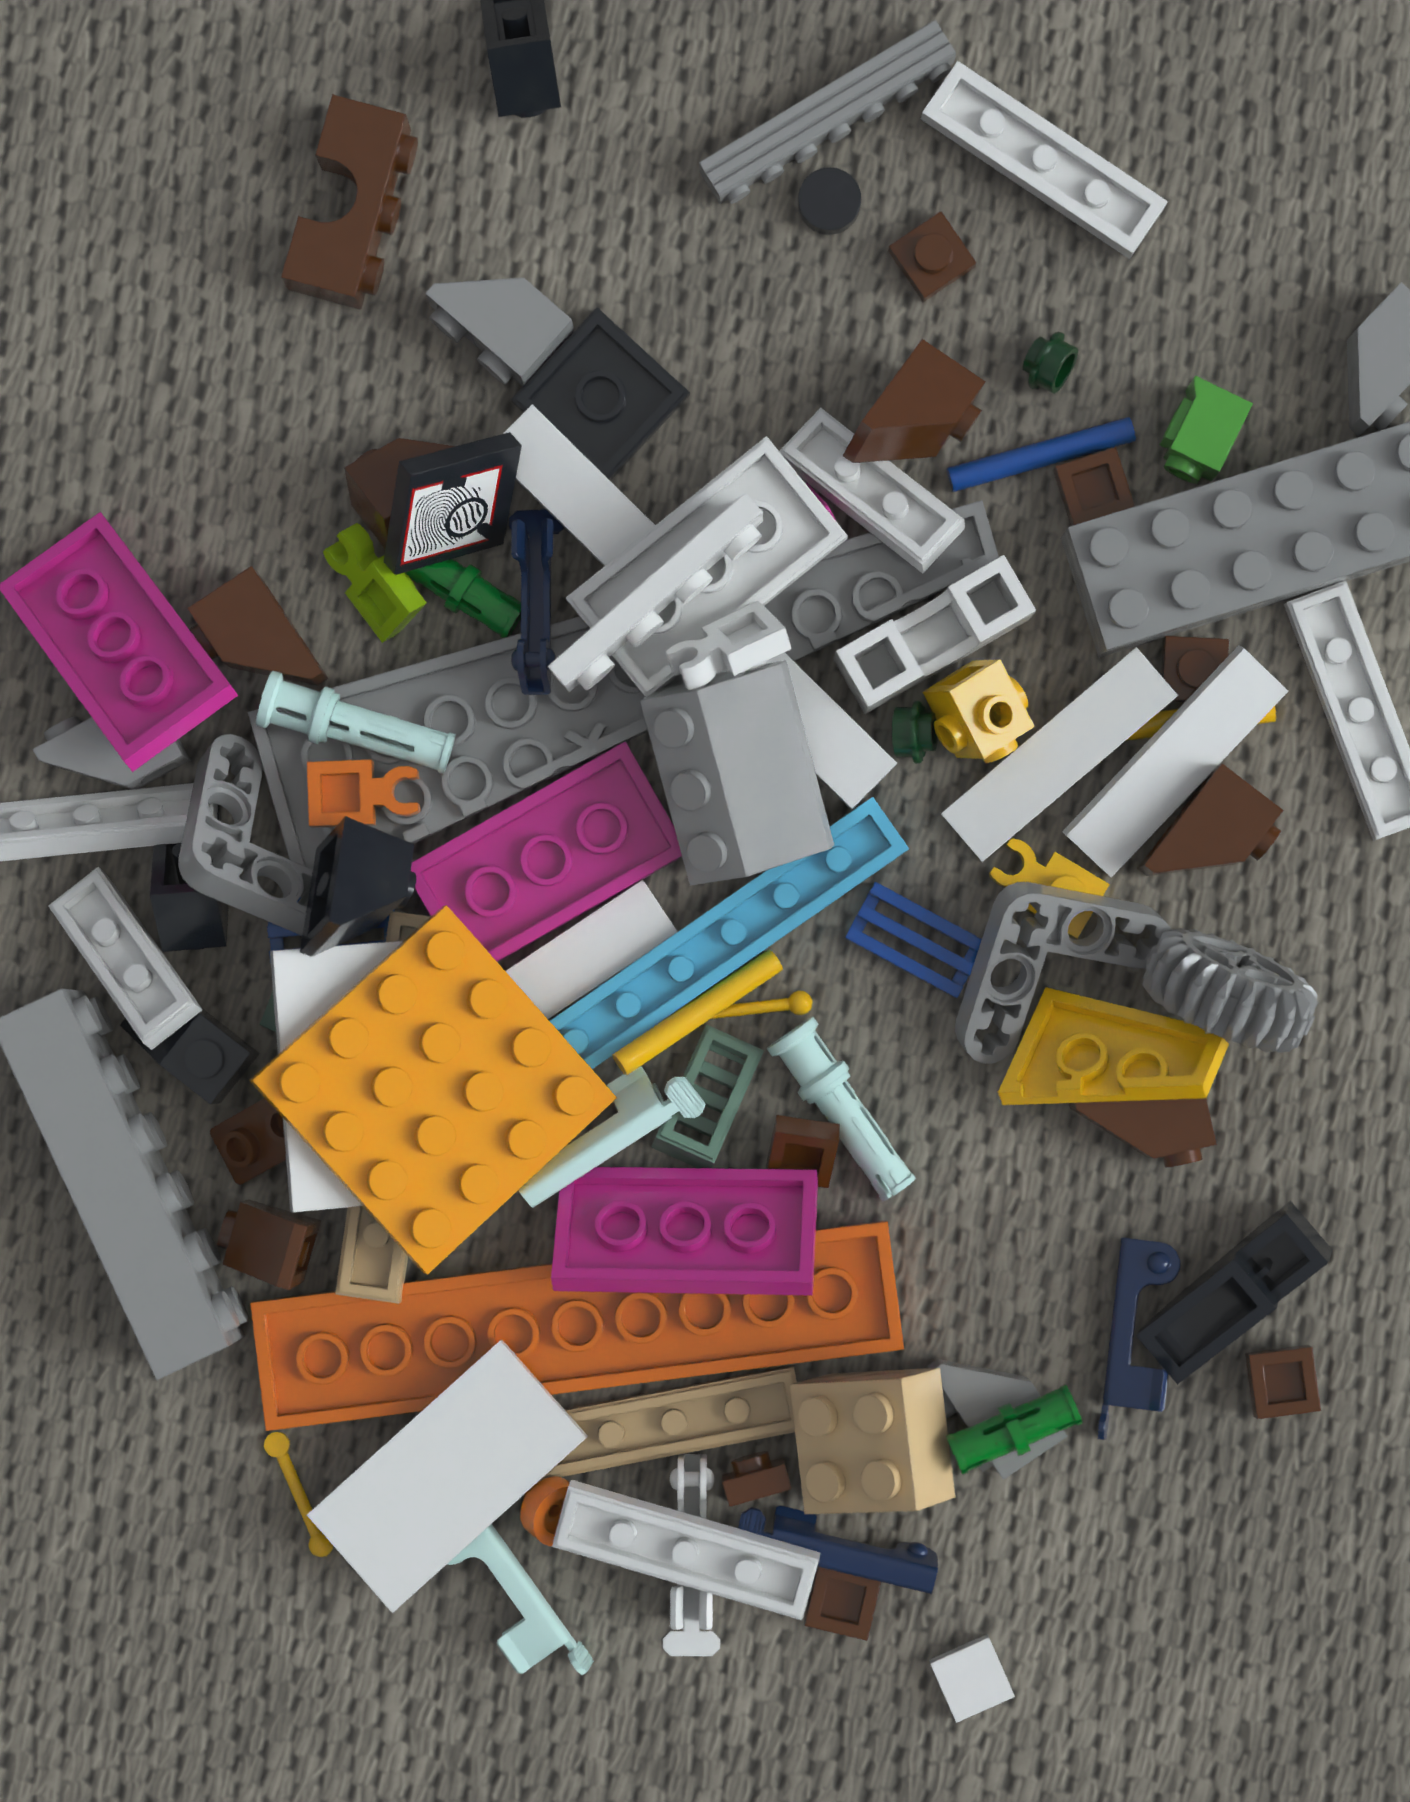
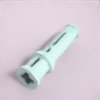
M271 671L259 704L256 726L267 728L271 723L307 734L308 741L315 744L320 742L326 743L329 737L375 751L382 755L435 769L439 773L444 774L456 734L451 732L448 734L399 719L395 716L339 701L340 694L335 693L333 688L325 686L321 691L284 681L282 673Z
M812 1016L767 1047V1050L772 1057L780 1056L801 1086L798 1091L803 1101L806 1100L809 1105L815 1102L829 1123L840 1124V1140L866 1174L882 1202L886 1201L892 1196L891 1194L893 1196L896 1195L916 1178L909 1171L903 1160L900 1159L887 1137L855 1094V1091L847 1081L850 1077L848 1073L849 1067L845 1061L837 1062L815 1031L819 1024Z

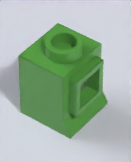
M1195 375L1186 388V398L1184 397L1178 405L1159 444L1167 448L1163 459L1167 460L1164 469L1170 474L1190 483L1197 484L1201 477L1212 481L1220 472L1253 403Z

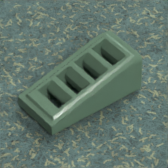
M706 1024L683 1077H686L701 1096L706 1107L722 1113L719 1121L716 1123L700 1115L696 1118H684L678 1111L672 1115L671 1119L660 1126L651 1147L693 1167L712 1168L764 1050ZM708 1050L742 1064L743 1067L739 1076L704 1061ZM697 1075H702L731 1088L732 1092L727 1099L694 1084ZM676 1122L711 1137L708 1145L673 1131Z

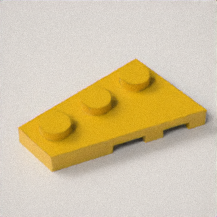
M1045 987L998 1090L1002 1105L1207 1098L1229 1043L1224 1038L1213 1033H1205L1202 1028L1194 1024L1185 1023L1183 1020Z

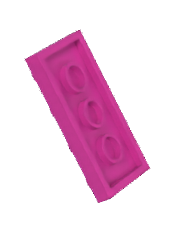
M101 512L0 583V591L132 772L238 696L231 684Z
M625 741L412 862L411 871L416 873L415 889L430 916L442 906L447 905L491 956L499 962L682 858L673 823Z
M595 1167L559 1191L551 1272L553 1290L576 1292L813 1295L818 1195L817 1170Z

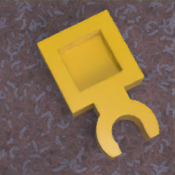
M1009 839L1006 847L1021 857L1022 868L1019 873L1008 875L996 867H993L989 872L991 879L1002 887H1007L1016 882H1031L1103 896L1110 885L1057 852L1052 853L1044 867L1036 862L1032 848L1027 843L1018 839ZM1029 903L1026 910L1035 915L1037 911ZM1093 911L1079 913L1071 920L1068 926V935L1070 937L1078 939Z

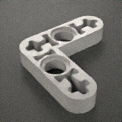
M233 734L221 735L211 743L197 764L178 859L179 871L188 885L198 892L302 935L313 870L250 843L263 771L262 761L258 750L249 741ZM230 764L231 773L235 775L231 783L224 781L228 775ZM208 803H215L226 808L232 815L234 824L229 825L217 820L211 814ZM257 876L269 877L275 881L283 892V898L267 894L260 887Z
M1016 882L1005 887L993 903L956 1018L955 1033L957 1040L975 1061L983 1064H992L1004 1060L1013 1052L1019 1041L1047 952L1132 968H1145L1153 945H1157L1163 932L1171 930L1170 926L1153 908L1140 903L1031 882ZM1030 903L1037 913L1034 917H1024L1021 925H1019L1012 916L1015 911H1026ZM1084 911H1093L1097 914V926L1088 937L1083 939L1069 938L1068 926L1077 914ZM1117 925L1123 932L1141 934L1146 926L1152 934L1149 939H1139L1134 946L1124 935L1115 933V926ZM1018 936L1026 944V948L1016 944ZM1007 959L1020 961V974L1012 984L1005 987H996L991 984V973L996 965ZM986 998L995 1002L993 1009L985 1001ZM991 1020H993L999 1028L997 1034L987 1033L983 1043H981L975 1032L977 1029H987Z

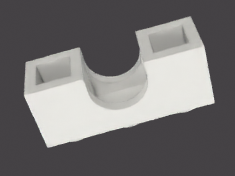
M1002 555L948 586L941 595L898 620L893 621L891 619L838 649L833 660L864 714H867L1029 621L1036 612V609L1006 557Z

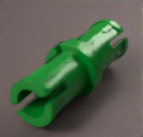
M450 559L404 572L411 580L421 584L445 600V608L453 613L461 610L468 616L486 625L502 638L509 637L521 620V602L482 578V571L472 564L466 568L457 561Z
M1067 1385L1059 1386L1060 1388L1014 1408H1012L1010 1403L998 1407V1415L954 1434L946 1435L962 1475L1016 1451L1018 1456H1021L1031 1451L1030 1444L1074 1425L1082 1424V1418Z

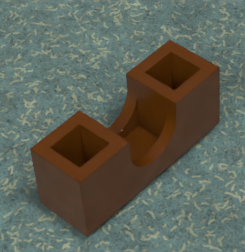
M332 94L315 156L323 171L350 179L357 186V196L351 210L338 220L319 222L298 216L281 276L289 291L360 310L365 293L373 296L376 295L384 269V258L376 257L382 233L393 234L400 213L401 198L393 196L399 173L410 174L418 146V138L410 136L411 128L406 114Z

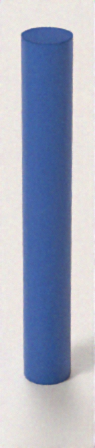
M1130 417L951 466L946 468L952 492L1134 442L1136 441L1135 431Z

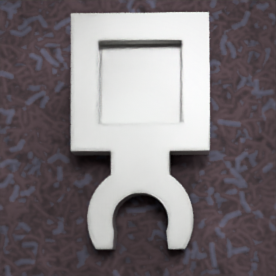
M757 601L702 627L704 638L680 642L669 648L666 654L672 673L675 676L681 674L685 687L688 690H693L709 683L717 672L725 668L733 676L744 671L758 669L767 664L771 658L790 650L791 645L786 628L760 601Z

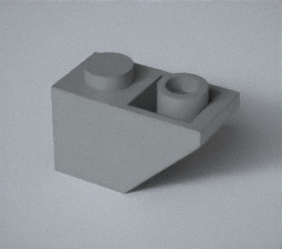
M525 278L434 283L425 293L430 306L435 310L429 317L434 325L456 343L463 336L468 338L482 351L477 361L504 385L512 377L520 385L524 386L574 332L572 319Z
M1402 282L1347 339L1349 428L1358 437L1371 424L1379 431L1384 430L1408 405L1399 396L1410 385V289Z
M75 716L52 726L44 732L47 742L33 749L37 759L45 764L128 789H139L191 761L183 744L178 739L132 772L92 717L80 722L79 718Z
M937 1359L927 1366L928 1368H940L946 1418L958 1412L967 1427L998 1415V1407L1010 1403L1012 1408L1041 1396L1026 1376ZM1064 1430L1030 1444L1031 1451L1018 1456L1016 1451L985 1463L979 1466V1468L984 1472L994 1466L1004 1480L1068 1436Z

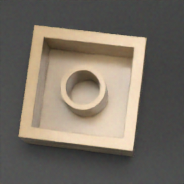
M940 1368L834 1373L790 1384L804 1514L919 1511L955 1498L950 1448L946 1438L948 1431Z

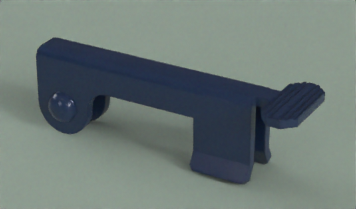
M517 510L509 517V528L512 530L511 554L515 560L519 561L521 569V639H518L517 649L511 655V664L518 671V678L524 695H546L551 693V671L548 666L556 660V655L551 649V557L553 555V534H559L564 527L547 510Z
M1121 1238L1102 1410L1097 1439H1107L1109 1405L1162 1412L1165 1409L1169 1374L1163 1369L1132 1366L1131 1358L1140 1292L1149 1285L1168 1284L1180 1272L1181 1261L1179 1255L1173 1247L1166 1243Z
M784 1506L776 1507L773 1533L764 1531L766 1518L760 1509L751 1507L741 1513L738 1529L820 1552L817 1567L932 1594L938 1572V1556L936 1552L927 1548L922 1543L902 1542L897 1544L895 1549H884L815 1532L817 1519L815 1514H804V1511Z

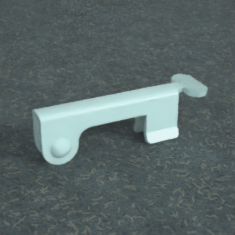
M640 1066L627 1076L625 1074L621 1075L607 1084V1087L617 1097L613 1102L618 1113L565 1146L519 1189L520 1194L534 1208L671 1119L672 1115L678 1111L684 1118L698 1117L705 1108L704 1100L686 1077H673L667 1081L664 1092L669 1099L664 1101L658 1086L655 1083H651L643 1067Z
M492 1524L448 1563L449 1565L458 1564L470 1557L479 1558L484 1561L524 1618L505 1630L502 1636L497 1639V1646L518 1674L525 1673L564 1644L570 1651L568 1657L575 1670L581 1675L588 1672L594 1662L587 1649L584 1648L582 1642L578 1641L576 1643Z

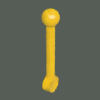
M798 990L793 992L789 998L732 1004L711 1019L789 1010L796 1015H804L811 1010L813 1001L807 992Z
M273 1432L266 1437L264 1449L268 1455L277 1458L311 1538L308 1543L310 1552L316 1557H326L333 1550V1545L307 1516L313 1509L288 1454L290 1440L283 1432Z

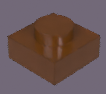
M942 211L891 244L888 248V252L923 302L974 269L977 264Z
M1116 447L1057 465L1053 469L1071 526L1135 507Z
M1165 636L1163 638L1161 676L1178 695L1171 702H1185L1229 655V639Z
M776 1115L766 1169L817 1170L818 1187L829 1188L839 1144L840 1124Z
M1302 1345L1245 1353L1253 1417L1264 1419L1321 1411L1312 1346Z
M768 1451L749 1454L731 1461L733 1472L722 1475V1483L729 1507L792 1489L784 1457L770 1460Z
M817 1567L804 1625L868 1641L881 1582Z

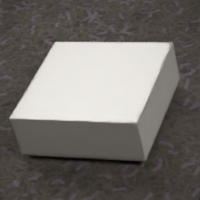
M988 1634L929 1660L956 1723L1015 1697Z

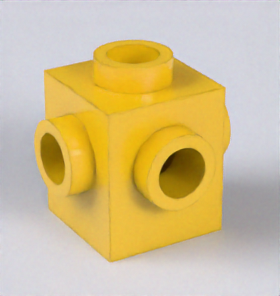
M1000 659L972 660L923 691L937 719L934 722L936 735L942 745L949 752L955 754L956 758L983 759L984 763L994 762L1013 752L1018 747L1016 738L1035 727L1026 710L1028 699L1023 688L1014 678L1008 675Z

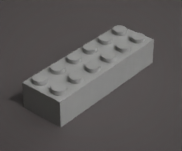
M1410 422L1068 527L1062 535L1061 541L1098 658L1320 590L1345 580L1349 581L1410 562Z
M61 988L0 1017V1045L156 1380H159L245 1337L241 1324L248 1321V1315L235 1288L231 1286L224 1290L213 1266L221 1263V1257L210 1233L206 1228L196 1231L186 1208L194 1205V1200L184 1177L179 1170L169 1173L159 1150L167 1147V1142L157 1119L151 1112L142 1115L132 1092L140 1089V1084L131 1063L124 1054L115 1057L106 1039L105 1034L113 1031V1026L105 1007L97 996L88 999L85 991Z

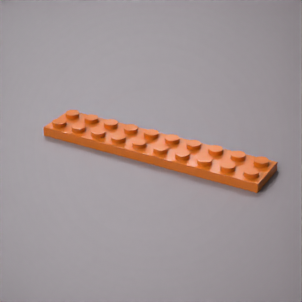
M887 1220L816 1229L813 1295L554 1291L551 1281L552 1263L407 1281L403 1284L402 1302L399 1304L336 1295L335 1291L258 1300L250 1303L266 1431L423 1411L500 1340H503L551 1395L904 1350Z

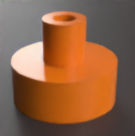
M559 1476L542 1479L524 1494L520 1510V1519L525 1530L542 1544L551 1547L570 1484L568 1480Z

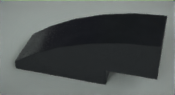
M1290 1201L1169 1302L1137 1332L1136 1336L1178 1385L1273 1312L1281 1299L1329 1263L1332 1249Z

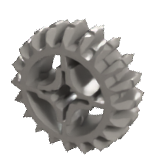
M1171 929L1162 933L1157 945H1153L1146 961L1147 965L1142 985L1156 1003L1162 1004L1167 1012L1183 1018L1185 1023L1194 1024L1202 1028L1205 1033L1218 1035L1227 1042L1231 1040L1244 1045L1248 1049L1257 1047L1265 1052H1290L1291 1049L1298 1048L1303 1035L1308 1034L1315 1016L1313 1014L1318 1003V995L1305 978L1295 975L1291 968L1280 965L1274 961V958L1266 957L1256 952L1254 948L1244 947L1233 940L1228 941L1219 938L1213 933L1203 934L1195 929Z

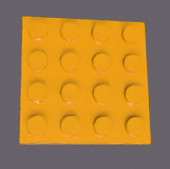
M447 905L437 910L249 1080L416 1266L427 1275L617 1099L614 1093Z

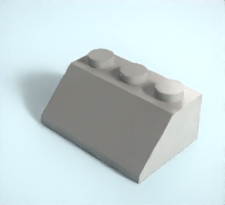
M786 660L765 664L758 669L744 671L735 676L729 671L717 673L709 683L693 690H688L683 680L675 681L640 700L690 886L747 877L829 850L835 846Z

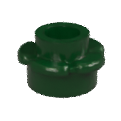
M1055 332L1050 337V340L1038 337L1031 345L1022 367L1023 371L1029 373L1028 386L1030 388L1038 390L1039 387H1042L1055 394L1065 384L1075 366L1078 348L1065 342V335L1063 333Z
M914 701L912 707H896L892 720V744L896 758H913L915 764L922 763L926 751H935L938 743V737L934 729V722L937 720L935 713H926L921 701Z

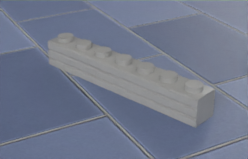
M934 20L699 162V172L719 204L726 200L734 204L751 192L749 186L761 179L766 184L782 175L784 172L782 166L794 159L798 163H802L818 152L816 146L827 139L831 143H835L846 137L852 131L849 126L863 118L865 123L876 119L885 111L883 106L896 98L899 103L904 102L918 92V84L928 78L932 82H937L947 76L952 70L950 65L955 61L956 52L937 21Z

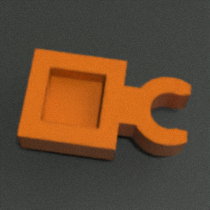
M371 759L307 762L309 827H336L345 816L368 826H375V807H386L392 813L404 817L420 813L419 803H400L394 795L395 786L400 781L419 779V771L413 767L399 766L388 771L383 778H374V761Z

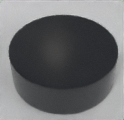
M822 168L811 173L803 181L798 195V210L803 222L813 231L825 235L841 233L847 230L859 215L861 191L855 179L847 172L838 168Z

